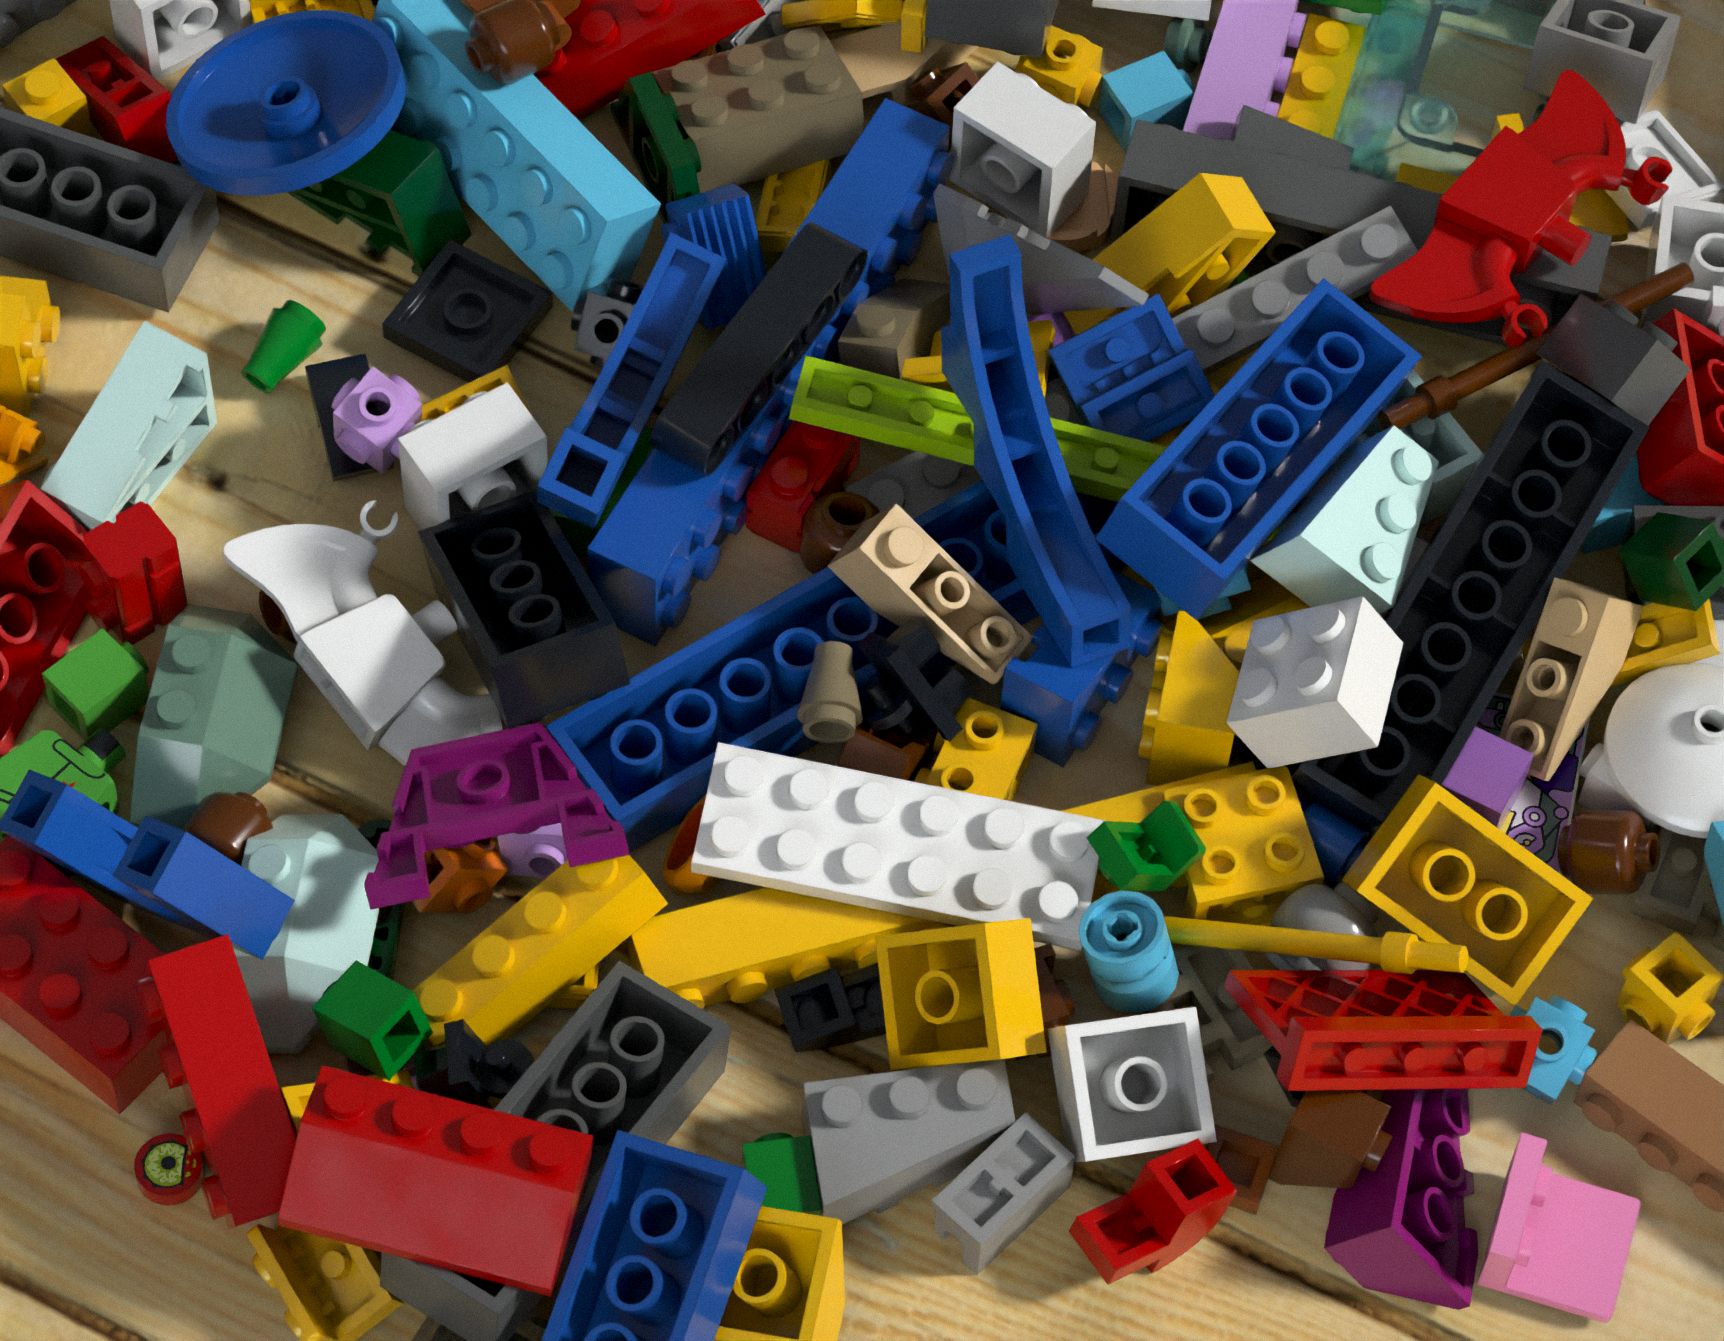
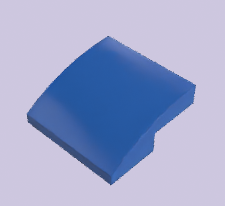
M1159 293L1148 297L1143 306L1129 307L1045 351L1086 427L1149 442L1195 418L1215 397L1193 350L1186 348Z

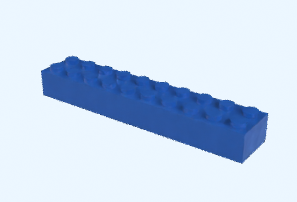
M887 98L883 100L788 244L789 246L806 224L813 222L864 248L868 252V258L857 285L713 474L708 477L653 448L587 548L588 577L615 621L617 629L656 647L668 627L676 629L682 623L691 603V591L699 579L706 582L714 573L722 550L720 546L729 533L737 535L743 528L748 510L746 507L747 490L793 422V420L789 419L805 356L839 363L838 340L857 304L894 284L895 274L902 264L910 266L915 260L923 241L922 232L929 221L938 223L933 193L939 183L945 186V180L953 164L954 155L948 152L950 126Z
M983 480L913 518L1021 626L1039 616L1006 561V518ZM1076 492L1088 524L1096 538L1118 502ZM1097 541L1110 569L1118 571L1127 565ZM826 567L631 677V684L610 691L598 699L591 700L546 725V730L574 764L577 776L587 789L593 788L603 801L607 815L612 821L618 820L622 825L630 853L682 823L688 811L707 794L718 742L789 757H796L820 743L808 738L804 734L803 724L797 717L814 661V648L816 645L827 641H838L849 645L853 649V668L862 711L870 699L864 690L865 684L874 677H879L885 686L887 684L857 644L870 632L886 639L900 627L873 611L829 567ZM938 651L919 671L927 679L943 663L952 667L957 662Z

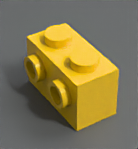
M969 698L960 708L956 720L963 729L950 742L944 740L939 732L937 733L933 752L939 755L932 770L922 767L914 782L1013 801L1034 756L1038 724Z

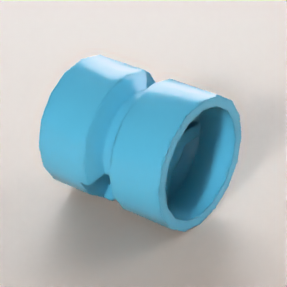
M1123 890L1105 894L1091 903L1082 915L1078 931L1097 995L1105 1005L1119 1012L1134 1014L1153 1010L1167 1001L1176 989L1179 971L1161 908L1152 898L1140 892Z

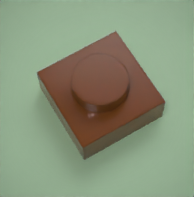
M1215 1124L1217 1142L1208 1143L1206 1150L1238 1191L1229 1206L1256 1215L1279 1146Z

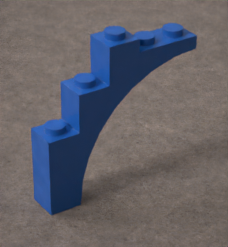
M672 232L670 233L601 373L575 419L569 427L565 428L537 487L538 503L592 529L596 528L618 480H621L645 428L649 426L673 372L727 261L726 258Z
M1008 234L949 254L951 324L941 327L942 373L973 422L974 467L1006 518V561L1071 668L1130 648L1131 605L1109 568L1088 524L1063 460L1040 385L1029 335L1023 294L1021 251L1011 235Z

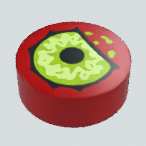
M167 1133L151 1138L139 1149L134 1162L135 1176L140 1191L147 1199L160 1205H177L191 1199L201 1188L200 1181L205 1176L201 1152L191 1155L185 1136Z

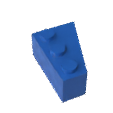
M1112 569L1113 575L1131 605L1130 648L1071 668L1047 627L1041 625L1032 635L1031 643L1038 646V648L1026 662L1013 657L1004 669L1000 710L1037 723L1034 752L1063 768L1076 748L1086 751L1091 745L1102 723V717L1098 715L1108 701L1117 704L1121 700L1133 677V670L1130 667L1139 654L1146 658L1150 656L1164 630V624L1158 621L1161 599L1158 594Z

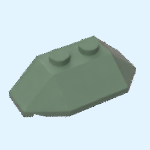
M188 604L169 623L138 733L129 823L139 828L146 815L182 830L206 796L215 792H228L232 794L244 792L253 795L271 781L298 675V664L252 614Z

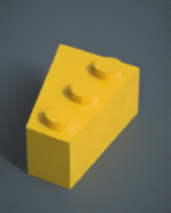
M1199 173L1092 260L1149 294L1148 297L1159 293L1171 318H1174L1224 292L1276 232L1242 177ZM1129 307L1063 313L1077 335Z

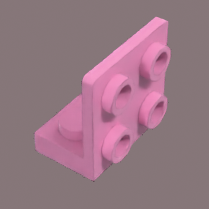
M1521 1132L1507 1170L1477 1285L1602 1323H1608L1614 1313L1641 1203L1635 1197L1554 1174L1553 1168L1541 1165L1548 1140Z

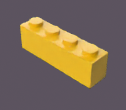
M630 855L570 867L567 860L412 990L433 1031V1034L429 1037L430 1041L434 1046L444 1044V1024L461 1019L469 1025L487 1047L499 1040L510 1038L668 904Z

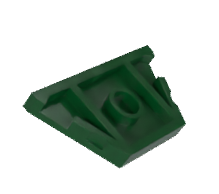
M648 72L627 79L624 89H621L617 94L619 101L610 104V111L647 190L661 203L658 214L664 224L669 222L668 213L665 209L667 203L700 194L697 173L701 172V161L693 139L691 137L683 139L678 129L680 125L679 114L671 93H661L652 72Z

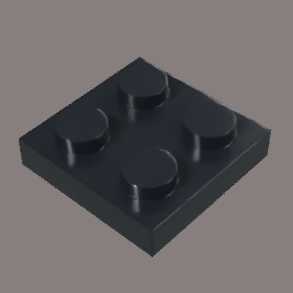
M450 239L382 323L383 337L469 383L508 365L553 307V294L551 291Z

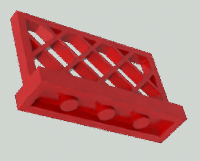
M1229 970L1224 987L1280 1053L1281 1060L1276 1077L1287 1091L1526 1088L1543 1030L1531 1016H1505L1465 973L1416 970L1413 974L1384 972L1383 970Z

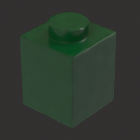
M1657 512L1618 550L1641 601L1697 611L1724 584V544L1713 521Z

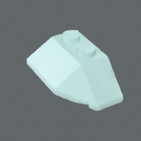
M343 814L281 815L271 822L273 825L271 830L252 836L246 842L241 866L295 900L283 922L280 933L273 940L263 960L234 949L268 1053L299 1054L312 1040L309 1035L320 1027L311 1007L322 997L327 987L337 981L356 960L366 966L369 963L379 908L370 910L364 882L368 872H375L379 859L376 849Z

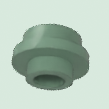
M1174 17L1166 31L1164 51L1172 63L1177 66V69H1183L1186 73H1192L1197 63H1204L1211 42V32L1208 28H1204L1203 20Z

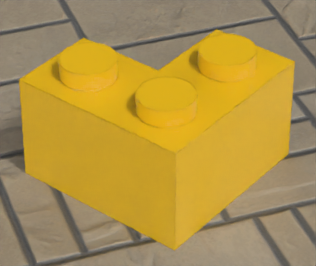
M0 276V405L6 407L7 410L9 409L28 417L30 416L35 393L43 394L45 391L48 377L47 357H44L47 342H56L60 326V310L58 306H51L46 280Z

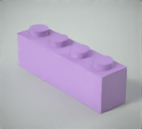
M1299 0L1223 1L1183 131L1215 139L1224 138L1230 140L1237 115L1243 105L1277 117L1280 104L1271 102L1274 91L1285 93L1293 64V58L1285 57L1287 47L1299 48L1307 14L1297 12Z

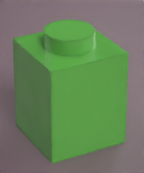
M103 628L42 673L49 706L84 741L99 728L108 732L113 730L146 705L149 697L145 676L149 672L146 661L132 644L125 641L120 645Z

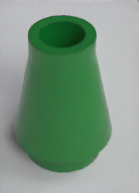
M287 300L281 308H273L248 362L241 370L242 376L255 388L270 394L280 381L322 346L320 338L326 331L324 323L308 308L293 300Z

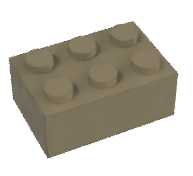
M819 24L808 28L795 29L787 34L752 44L739 45L731 50L696 60L683 61L675 66L652 72L661 93L670 92L675 101L680 120L678 129L683 139L691 137L697 147L701 161V172L697 173L700 193L735 183L737 186L774 174L811 165L821 160H828L848 154L865 129L862 92Z

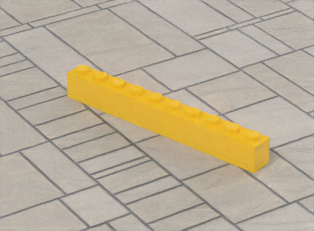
M1252 761L1062 810V812L1112 822L1140 823L1162 803L1163 792L1167 788L1256 771V768ZM1099 866L1097 868L1091 903L1105 894L1122 891L1103 875ZM1185 872L1170 886L1174 888L1189 886ZM765 887L653 916L628 937V955L633 969L703 1009L704 1007L730 1000L734 1003L751 1002L762 997L768 990L788 985L835 966L840 972L855 967L862 969L878 963L875 936L955 927L956 925Z

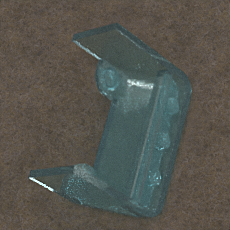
M1389 0L1381 16L1371 15L1333 136V140L1354 148L1349 170L1357 174L1395 182L1400 163L1402 162L1460 177L1484 149L1454 142L1458 128V117L1455 110L1442 99L1418 93L1437 27L1442 26L1533 50L1539 25L1557 0Z

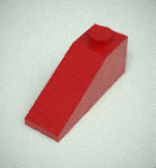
M104 36L55 59L86 96L90 121L105 142L176 164L178 158L166 130V113L171 98L169 90Z

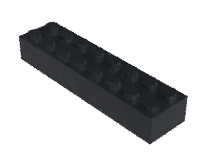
M1540 362L1521 387L1399 591L1394 607L1389 609L1383 618L1403 642L1378 747L1297 763L1290 775L1298 799L1301 798L1309 804L1315 801L1319 802L1368 831L1371 840L1418 774L1436 782L1440 786L1442 785L1539 619L1554 577L1562 579L1650 429L1648 425L1545 362Z

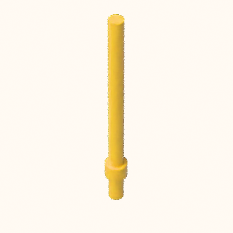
M1164 916L1171 943L1380 964L1384 972L1413 974L1417 968L1464 973L1468 965V949L1466 946L1419 941L1416 934L1388 931L1382 938Z

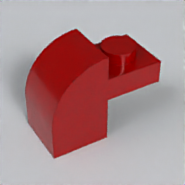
M1197 1138L1146 1162L1128 1193L1077 1216L1069 1229V1233L1107 1285L1143 1267H1147L1152 1274L1183 1255L1218 1223L1238 1191Z

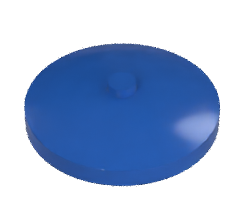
M332 10L299 11L275 16L252 24L228 36L193 63L178 82L171 95L166 113L168 138L184 170L194 180L213 190L234 195L261 196L301 189L321 182L345 170L370 152L384 138L397 120L403 107L407 89L406 74L392 39L383 29L368 19Z

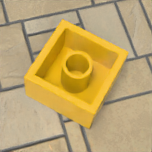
M1031 918L875 936L890 1070L999 1060L1047 1053Z

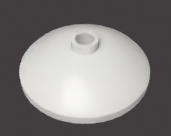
M1706 663L1664 666L1640 676L1616 700L1606 723L1604 733V755L1607 768L1622 796L1634 809L1653 823L1686 836L1707 838L1711 822L1724 821V667ZM1701 723L1713 725L1720 732H1709L1703 728Z

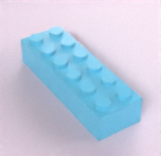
M379 0L372 22L383 29L392 39L406 74V97L401 112L393 124L396 131L416 140H427L441 151L446 160L445 168L454 191L571 312L574 311L581 295L587 296L589 290L602 283L609 284L610 278L631 280L661 203L533 74L514 84L506 85L497 82L488 73L481 75L474 69L465 50V42L471 39L470 21L474 14L460 0Z

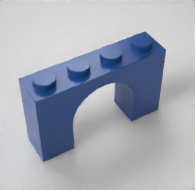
M30 769L0 821V831L106 895L211 939L229 934L234 949L261 960L264 959L273 940L280 933L283 922L295 901L184 830L146 815L138 828L71 786Z

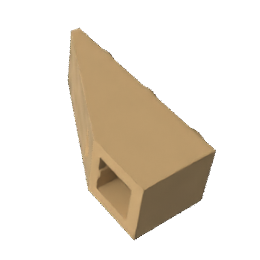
M901 20L860 32H847L838 38L830 40L862 92L864 126L868 125L885 98L902 105L913 94L909 91L908 86L924 71L932 66H936L941 71L961 64L978 48V46L953 44L946 40L928 37L925 50H922L921 54L901 50Z
M897 503L865 521L828 564V567L873 611L899 627L909 620L925 626L939 643V651L991 684L999 681L1004 674L1006 665L1013 657L1017 658L1032 639V636Z
M1554 577L1499 734V738L1534 754L1528 772L1529 775L1544 781H1550L1621 670L1644 607L1643 605L1587 585Z

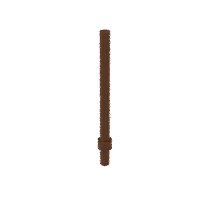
M1681 262L1610 297V299L1619 303L1633 314L1694 283V275L1691 268L1686 263ZM1606 299V300H1604V301H1602V302H1600V303H1598V304L1601 305V306H1604L1605 303L1608 301V299ZM1558 324L1546 329L1539 338L1531 336L1520 347L1511 346L1449 378L1439 375L1418 385L1414 395L1378 413L1381 427L1383 430H1386L1394 425L1400 430L1426 416L1434 420L1456 409L1458 400L1541 360L1536 353Z

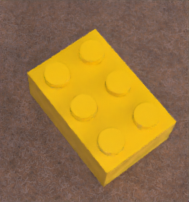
M1419 774L1341 880L1407 930L1416 934L1424 942L1466 946L1468 949V965L1465 972L1513 1006L1518 1003L1593 900L1591 896L1439 784Z

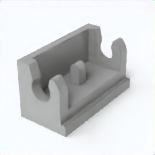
M1025 1112L932 1199L931 1206L936 1210L934 1227L937 1235L941 1240H945L950 1234L955 1236L964 1249L961 1252L963 1263L978 1275L1070 1187L1075 1155Z

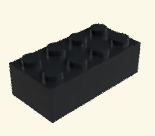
M537 489L418 531L434 590L440 602L445 605L457 624L456 632L508 729L526 722L538 721L550 713L586 700L598 699L610 691L631 684L616 623L548 507L537 502Z

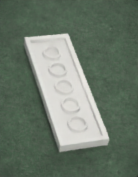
M718 742L692 858L691 872L956 926L1031 918L1033 941L1045 944L1051 943V945L1081 951L1082 945L1078 930L1082 915L1091 905L1099 856L1086 837L1106 820Z

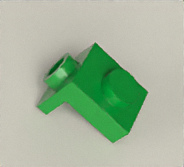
M1163 801L1140 823L1104 821L1086 837L1099 856L1098 866L1101 872L1120 890L1164 891L1203 856L1206 851L1205 845L1178 804L1174 801Z

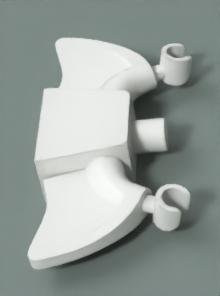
M377 500L366 503L360 513L362 530L359 535L326 525L290 524L261 529L227 542L222 552L223 559L234 570L263 590L278 605L292 630L296 642L298 641L293 657L367 751L378 744L402 765L406 766L411 749L502 730V716L490 694L464 695L440 678L446 662L435 646L457 631L456 621L445 605L435 599L411 616L394 595L385 594L377 598L374 592L369 572L379 553L375 544L377 541L390 538L396 532L398 526L397 512L394 513L391 523L387 528L375 530L368 525L366 520L375 508ZM542 719L534 722H526L520 725L525 726L529 724L539 723Z

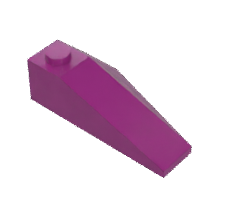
M1468 1089L1384 1090L1379 1101L1391 1106V1109L1382 1127V1131L1393 1137L1375 1173L1362 1167L1352 1189L1337 1188L1333 1197L1324 1249L1363 1288L1457 1310L1470 1307L1478 1259V1238L1476 1230L1469 1227L1465 1228L1463 1197L1475 1194L1473 1173L1464 1169L1460 1152V1137L1470 1132Z

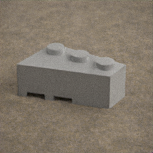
M1004 1059L803 1083L801 1119L804 1136L810 1135L822 1208L821 1216L837 1218L842 1221L843 1225L874 1210L879 1214L897 1205L898 1199L932 1183L937 1187L955 1179L1015 1122Z

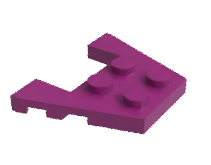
M541 722L411 749L392 803L394 817L389 832L381 834L376 848L379 860L375 872H368L364 887L370 910L430 897L425 861L426 851L444 847L462 848L477 840L510 833L528 834L540 827L561 823L570 867L630 854L622 825L618 820H611L605 812L603 801L593 788L587 789L577 776L574 764Z

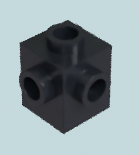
M610 278L609 284L602 283L589 290L587 296L581 295L575 305L571 320V330L578 332L574 350L591 355L590 363L603 368L644 286L626 279Z

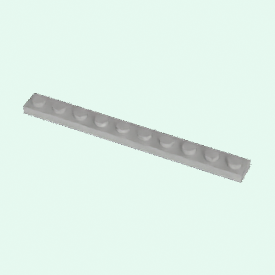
M1390 205L1172 318L1186 348L1193 350L1206 376L1260 348L1323 278L1353 300L1370 291L1371 284L1377 278L1408 260L1418 250ZM1059 378L1048 382L1045 402L1049 416L1085 426ZM915 451L845 487L844 490L845 492H853L867 498L878 507L880 512L897 503L913 519L981 481L982 478L972 465Z

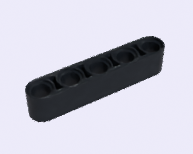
M813 222L806 224L665 405L652 429L650 446L708 477L713 474L853 291L866 266L867 250Z

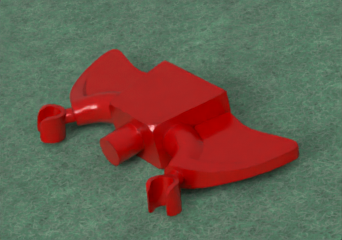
M1565 70L1560 74L1549 101L1538 119L1518 134L1505 126L1439 200L1433 229L1426 243L1408 260L1377 278L1371 284L1369 298L1372 302L1390 310L1412 317L1440 322L1472 323L1503 316L1506 320L1501 331L1503 341L1509 346L1520 347L1526 340V335L1519 327L1518 322L1527 325L1532 335L1539 338L1547 328V318L1542 309L1534 304L1518 305L1521 297L1511 282V272L1514 274L1525 273L1544 250L1568 265L1574 266L1583 256L1592 235L1569 221L1576 196L1593 189L1618 191L1621 185L1628 187L1629 193L1635 201L1642 205H1650L1657 202L1669 189V186L1662 182L1671 174L1672 166L1663 158L1650 157L1642 163L1638 170L1625 168V139L1612 110L1602 96L1580 74L1574 70Z

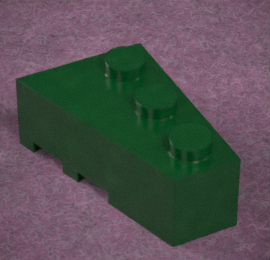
M392 129L370 152L345 170L316 184L286 192L337 225L346 217L371 234L367 238V244L379 252L383 253L391 246L412 259L414 263L412 273L418 277L423 274L450 239L463 245L472 236L445 168L446 160L441 151L427 140H416Z

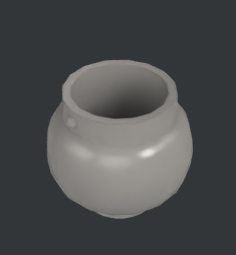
M1340 882L1334 889H1331L1323 884L1316 883L1303 886L1288 895L1277 907L1271 920V927L1379 937L1372 926L1379 919V916L1364 898L1346 884ZM1264 953L1278 970H1371L1375 965Z

